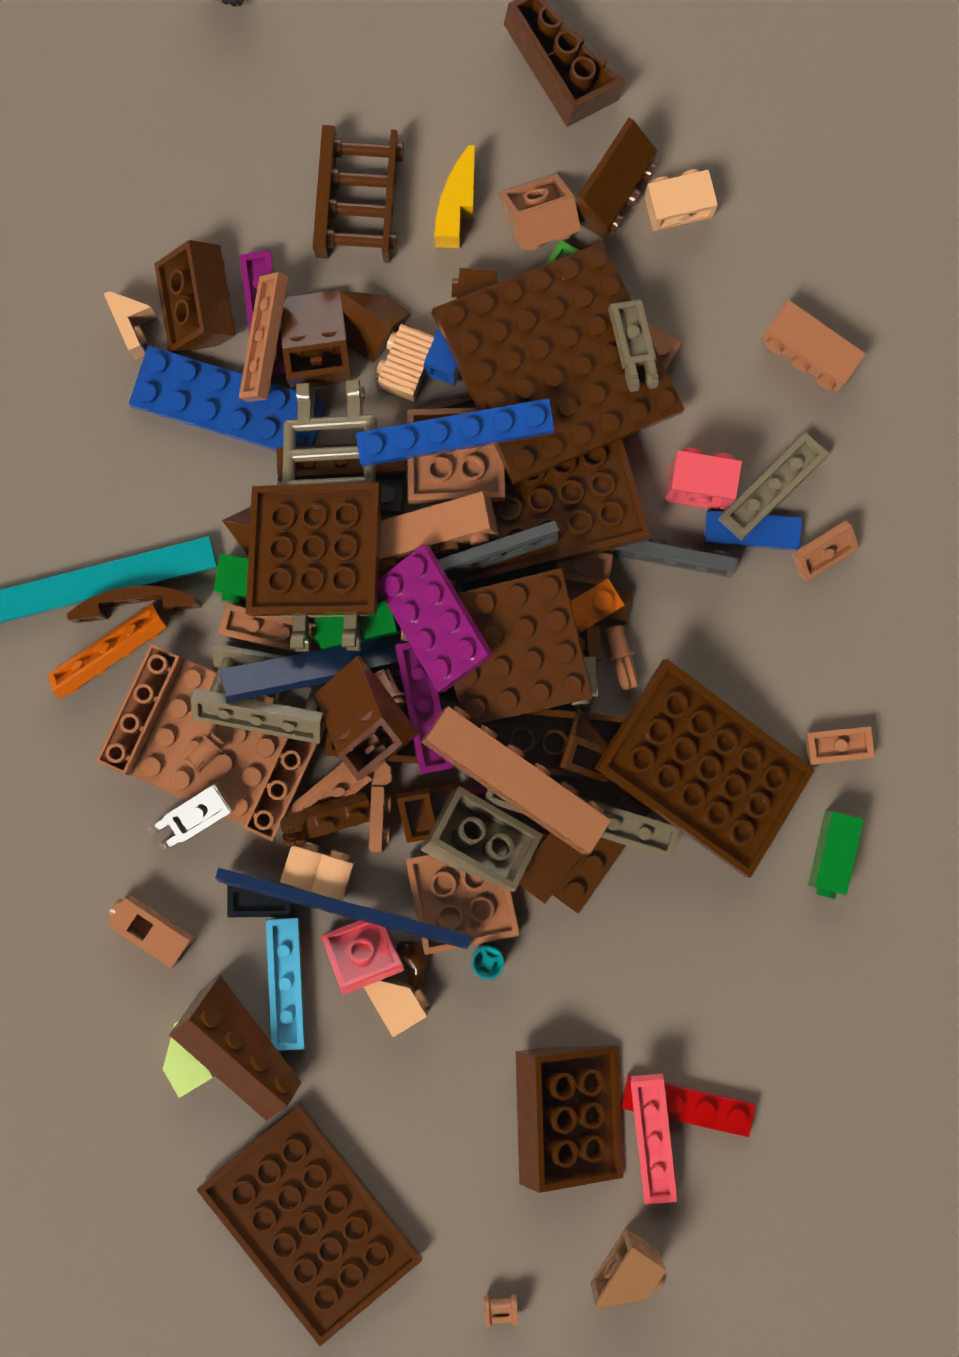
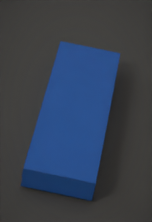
M706 512L704 544L796 551L800 549L802 518L768 515L741 541L719 521L720 515L724 512Z

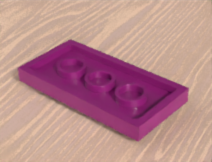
M422 544L378 579V589L437 692L447 691L494 656L429 545Z

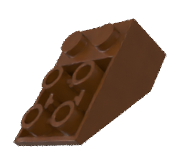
M341 289L289 296L284 301L281 317L282 349L286 380L293 390H296V384L309 383L311 387L346 383V381L353 380L348 338L340 297Z
M360 655L356 656L314 694L320 711L323 713V718L336 752L357 781L376 771L420 734Z

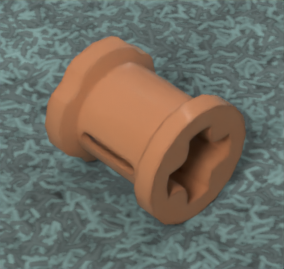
M511 1294L510 1298L490 1299L489 1296H484L485 1328H490L492 1324L512 1323L513 1326H518L516 1294Z

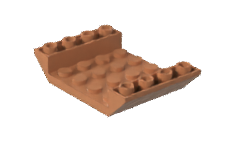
M150 644L95 762L124 775H132L185 800L191 799L214 783L219 782L236 808L224 817L244 826L243 829L273 842L280 828V821L287 813L318 744L192 720L191 696L194 689L209 691L216 673ZM267 695L254 698V700L273 703L274 700ZM323 721V732H324V729H325V727H326V724H325V722ZM210 731H213L226 743L222 747L224 751L222 753L218 751L202 769L201 773H199L184 759L204 739L202 737L204 733L208 735Z

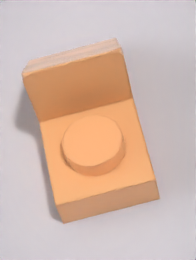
M110 291L104 293L129 352L135 359L143 357L146 352L143 344L147 343V339L140 324L156 318V313L152 307Z

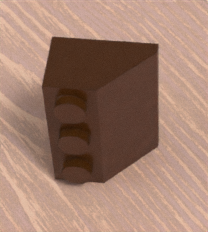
M629 117L577 196L576 207L580 225L604 240L610 231L617 232L625 218L622 215L627 205L633 207L641 193V190L638 189L643 180L649 182L658 166L654 163L657 149L637 123Z
M188 240L154 263L169 352L175 354L215 347L236 336L229 300L230 294L224 270L225 264L220 245Z

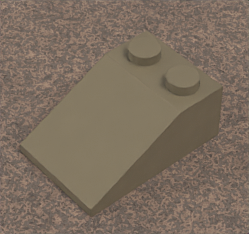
M459 786L446 800L421 850L452 868L514 892L543 834Z

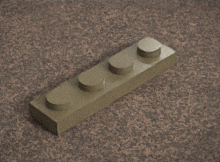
M807 433L803 434L720 515L719 521L738 539L743 541L827 458L829 452Z

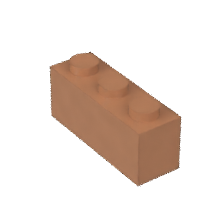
M790 300L786 302L761 338L771 352L784 355L791 360L794 368L803 373L808 372L816 378L817 383L822 388L829 391L834 390L836 393L845 385L866 355Z

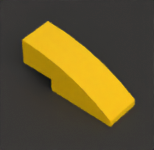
M475 145L467 146L457 160L445 184L436 215L435 248H460L461 218H473Z

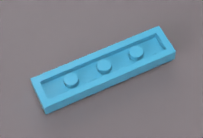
M300 917L266 919L271 1043L277 1051L305 1049Z

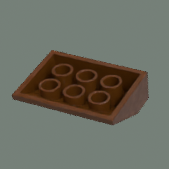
M619 1046L546 1047L516 1051L519 1184L542 1193L623 1178Z

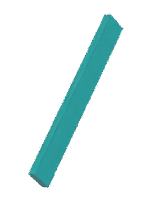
M208 536L1 589L0 624L81 604L93 596L117 588L151 586L217 569L218 564L212 540Z

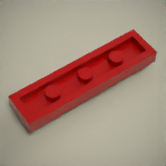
M627 1074L621 1108L634 1111L630 1076L634 1075ZM664 1082L669 1120L744 1137L750 1136L756 1107L753 1102Z

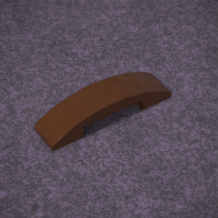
M129 586L106 591L87 599L68 612L67 618L76 624L108 620L106 607L163 600V608L171 612L201 608V601L189 594L166 587Z

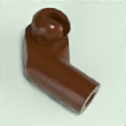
M401 941L397 945L396 950L399 958H403L411 967L408 985L424 987L428 964L427 955H424L423 950L417 943Z

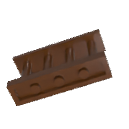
M322 125L313 235V250L316 258L328 259L329 248H334L335 245L382 248L384 263H390L391 252H396L397 233H392L397 162H403L404 142H399L397 130L391 129L390 145L342 142V138H337L335 126ZM342 155L389 158L388 174L340 172V169L336 168V158H341ZM339 185L386 188L385 205L338 202L336 198H333L334 188H339ZM337 215L384 218L383 235L335 232V229H331V219L337 218Z

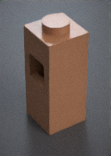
M133 895L125 897L124 900L119 898L108 913L112 918L107 926L170 968L179 964L196 938Z

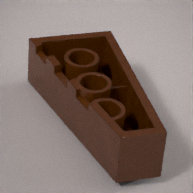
M514 0L508 3L504 26L566 127L619 100L626 80L619 73L615 75L606 66L607 61L599 53L595 55L584 44L585 39L577 31L572 32L563 23L564 18L546 0Z
M221 975L198 993L169 1034L170 1037L266 1121L288 1107L302 1083Z

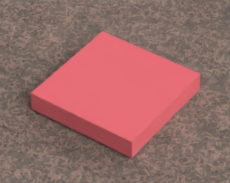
M357 920L320 935L342 995L404 971L388 928Z

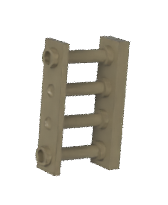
M214 643L212 647L214 670L218 671L209 691L194 689L191 696L192 720L320 744L323 736V713L317 712L319 705L314 694L326 683L308 686L312 689L304 709L286 706L291 690L276 693L273 703L254 700L255 697L226 703L225 695L222 694L223 687L219 676V669L285 656Z

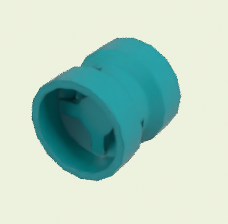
M488 943L477 947L472 955L471 964L473 971L478 977L486 980L499 976L504 966L501 950L497 946Z

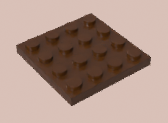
M380 483L252 486L245 613L249 616L377 615L382 495Z
M563 568L457 593L494 654L493 657L454 685L459 708L471 716L469 720L471 723L478 725L593 698Z

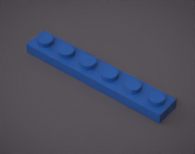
M549 399L356 432L360 465L366 467L554 434L555 431Z

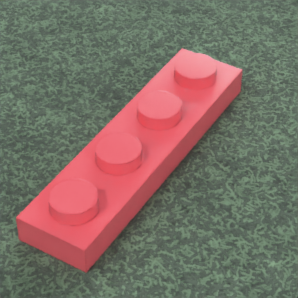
M663 1073L630 1076L644 1203L646 1205L677 1202Z

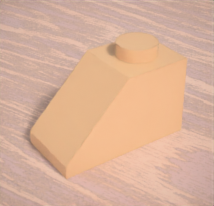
M389 978L364 987L393 1037L427 1017L428 1011L426 1007L430 1006L421 989L415 991L414 987L408 985V983Z

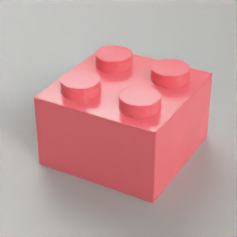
M683 448V451L678 450L669 464L664 501L726 511L736 500L742 461L734 460L733 455L726 453H716L714 456L703 455L702 451L696 448Z

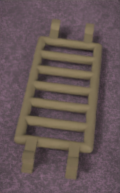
M359 380L346 381L347 416L314 417L315 390H311L309 383L296 384L298 418L286 420L283 429L282 485L376 483V465L364 467L362 477L295 480L296 462L359 459L358 446L296 449V431L364 428V431L377 429V418L371 414L363 415L365 389L360 387ZM301 615L281 617L285 619L293 618L290 648L296 649L298 653L310 652L309 618L344 617L342 647H347V651H361L360 616L369 615Z

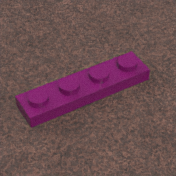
M271 251L239 255L249 334L259 276L274 273ZM281 330L278 335L277 356L273 364L271 378L286 376Z
M410 643L397 644L395 649L409 720L420 733L413 739L419 773L421 775L453 768L452 763L421 743L442 711L439 694Z

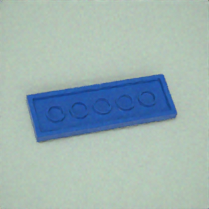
M147 346L129 401V405L132 408L276 451V447H283L284 422L288 419L298 418L296 390L272 383L267 400L247 402L238 399L243 374L151 346ZM316 396L314 417L324 416L328 404L327 399ZM319 430L296 431V446L315 445Z

